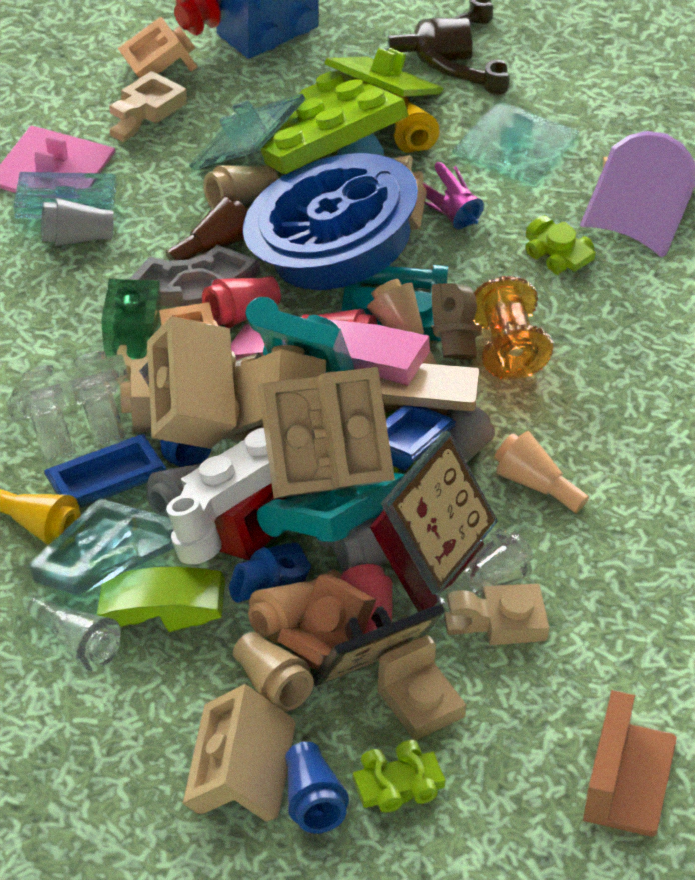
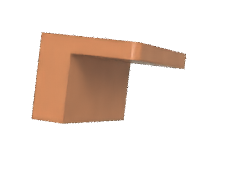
M611 690L588 787L583 821L653 837L658 831L676 736L672 733L630 724L635 695Z

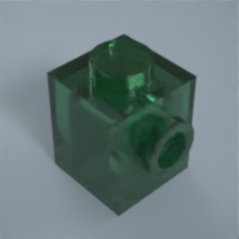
M109 278L101 318L104 357H117V350L120 345L127 346V354L131 359L144 358L147 355V341L161 327L159 310H162L160 281Z

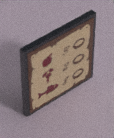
M442 603L393 623L387 611L379 606L371 616L377 629L365 634L360 629L358 619L351 617L345 625V634L348 641L335 645L313 676L314 686L322 685L379 662L380 657L386 654L392 647L403 642L410 643L427 635L445 612Z

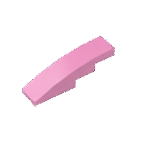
M331 320L342 331L355 369L378 367L380 378L408 386L430 353L429 336L381 325ZM245 324L231 343V351L235 353L236 360L256 353L264 356V343L260 334L254 331L249 324Z

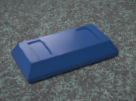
M403 405L386 419L393 466L404 471L407 470L455 427L456 421L426 407Z
M140 434L46 469L44 474L57 495H72L76 498L79 508L145 484L152 473L166 470V467L145 435Z

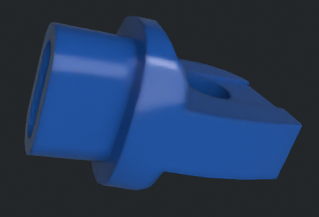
M297 542L282 544L268 549L262 547L254 552L250 561L239 563L235 566L229 584L230 596L233 601L239 603L249 600L251 594L257 590L304 582L307 579L311 564Z

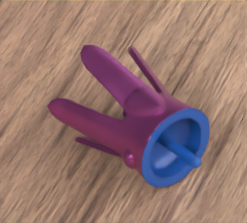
M437 162L435 164V171L447 189L444 196L421 182L427 190L426 198L432 202L425 201V204L446 215L458 230L473 223L478 224V219L484 210V202L469 191L456 165L454 169L460 183L443 163Z

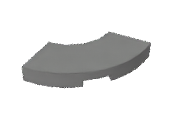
M216 245L204 255L188 260L166 261L149 257L122 286L123 298L156 306L201 304L204 288L211 286L215 279L255 278L260 273V261L220 245Z

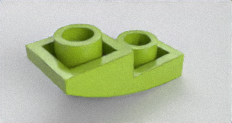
M194 567L142 568L103 576L97 617L106 631L130 624H140L158 616L168 632L190 626H200L209 621L222 618L225 577L221 571Z

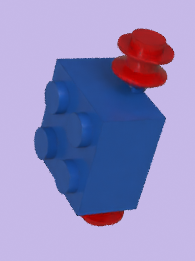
M176 0L174 15L182 29L188 30L196 36L203 33L204 24L210 28L216 27L217 35L246 58L251 59L318 27L319 0Z

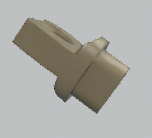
M456 283L432 285L434 325H431L434 336L441 338L443 358L454 360L477 358L475 337L482 335V327L474 324L477 301L473 290L467 285Z

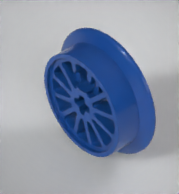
M350 153L313 161L281 176L259 194L245 216L243 223L244 241L256 257L273 265L276 273L285 282L293 286L310 290H329L359 283L389 266L406 247L411 231L409 218L416 206L418 197L417 182L412 172L405 165L382 155Z

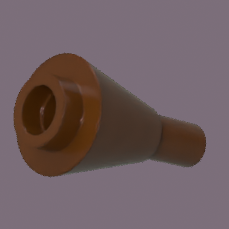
M222 197L190 232V236L165 251L168 260H188L200 252H208L216 245L224 247L243 241V223L248 210L240 201L235 200L232 202L229 198Z

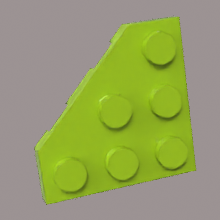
M330 71L318 76L315 84L301 90L290 106L301 104L262 145L260 150L266 165L286 175L404 119L409 114L404 98L341 71Z

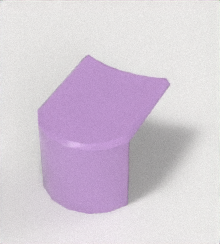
M645 131L628 135L611 148L579 226L607 229L625 234L649 247L658 256H666L695 188V160L681 142L668 134Z

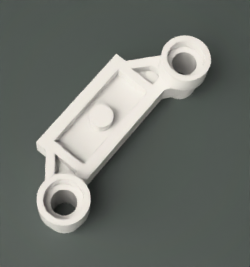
M264 428L252 431L246 436L245 440L218 456L208 458L198 469L181 478L184 489L181 495L170 501L166 508L174 529L171 534V540L181 562L185 564H199L213 558L222 546L214 524L216 517L272 483Z

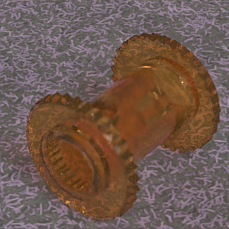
M501 276L483 283L474 291L477 301L474 323L485 330H489L491 334V340L487 341L481 356L485 369L493 376L506 380L526 378L536 374L548 364L553 354L554 346L553 340L547 334V331L537 328V325L532 326L529 317L536 311L535 307L538 306L537 301L539 299L535 287L527 280L516 276ZM514 349L523 350L522 354L519 356H512L511 354H509V352Z

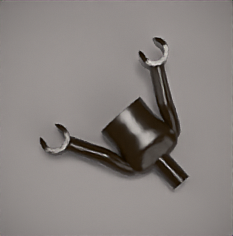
M470 0L469 11L452 18L422 19L416 25L413 34L388 35V49L392 48L401 53L416 52L423 63L445 75L482 84L485 90L492 94H505L509 89L510 77L507 74V64L503 60L488 62L485 65V71L452 61L472 58L470 23L487 24L492 20L493 5L491 0Z

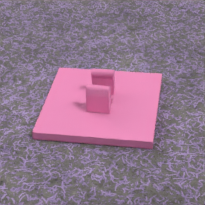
M31 125L0 164V189L47 202H55V198L79 203L114 155L115 148Z

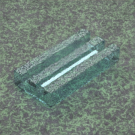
M19 172L13 205L15 218H41L43 202H55V198L102 210H113L112 206L115 204L114 193L117 190L116 174Z

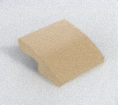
M378 367L322 373L318 377L266 382L258 386L274 499L395 480Z

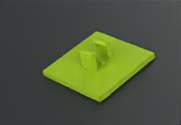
M379 48L374 59L370 57L326 58L324 62L326 66L402 97L441 94L444 87L402 71L406 54L389 48L387 51Z

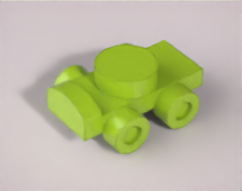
M542 215L533 220L526 228L525 237L530 240L525 245L527 254L537 260L547 252L551 255L546 260L547 268L556 275L565 271L567 267L575 272L595 259L596 252L594 251L595 247L591 239L586 236L577 239L575 229L565 221L556 224L548 216Z
M406 740L395 749L398 757L397 761L387 763L381 749H371L365 752L360 759L364 769L352 772V780L363 808L378 805L381 812L390 813L399 809L403 803L410 801L413 797L420 804L428 803L435 799L438 795V790L445 788L446 779L434 751L422 754L417 741Z

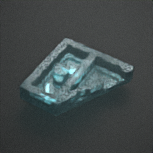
M99 498L29 564L34 582L74 595H80L173 549L171 534L174 529L168 517Z

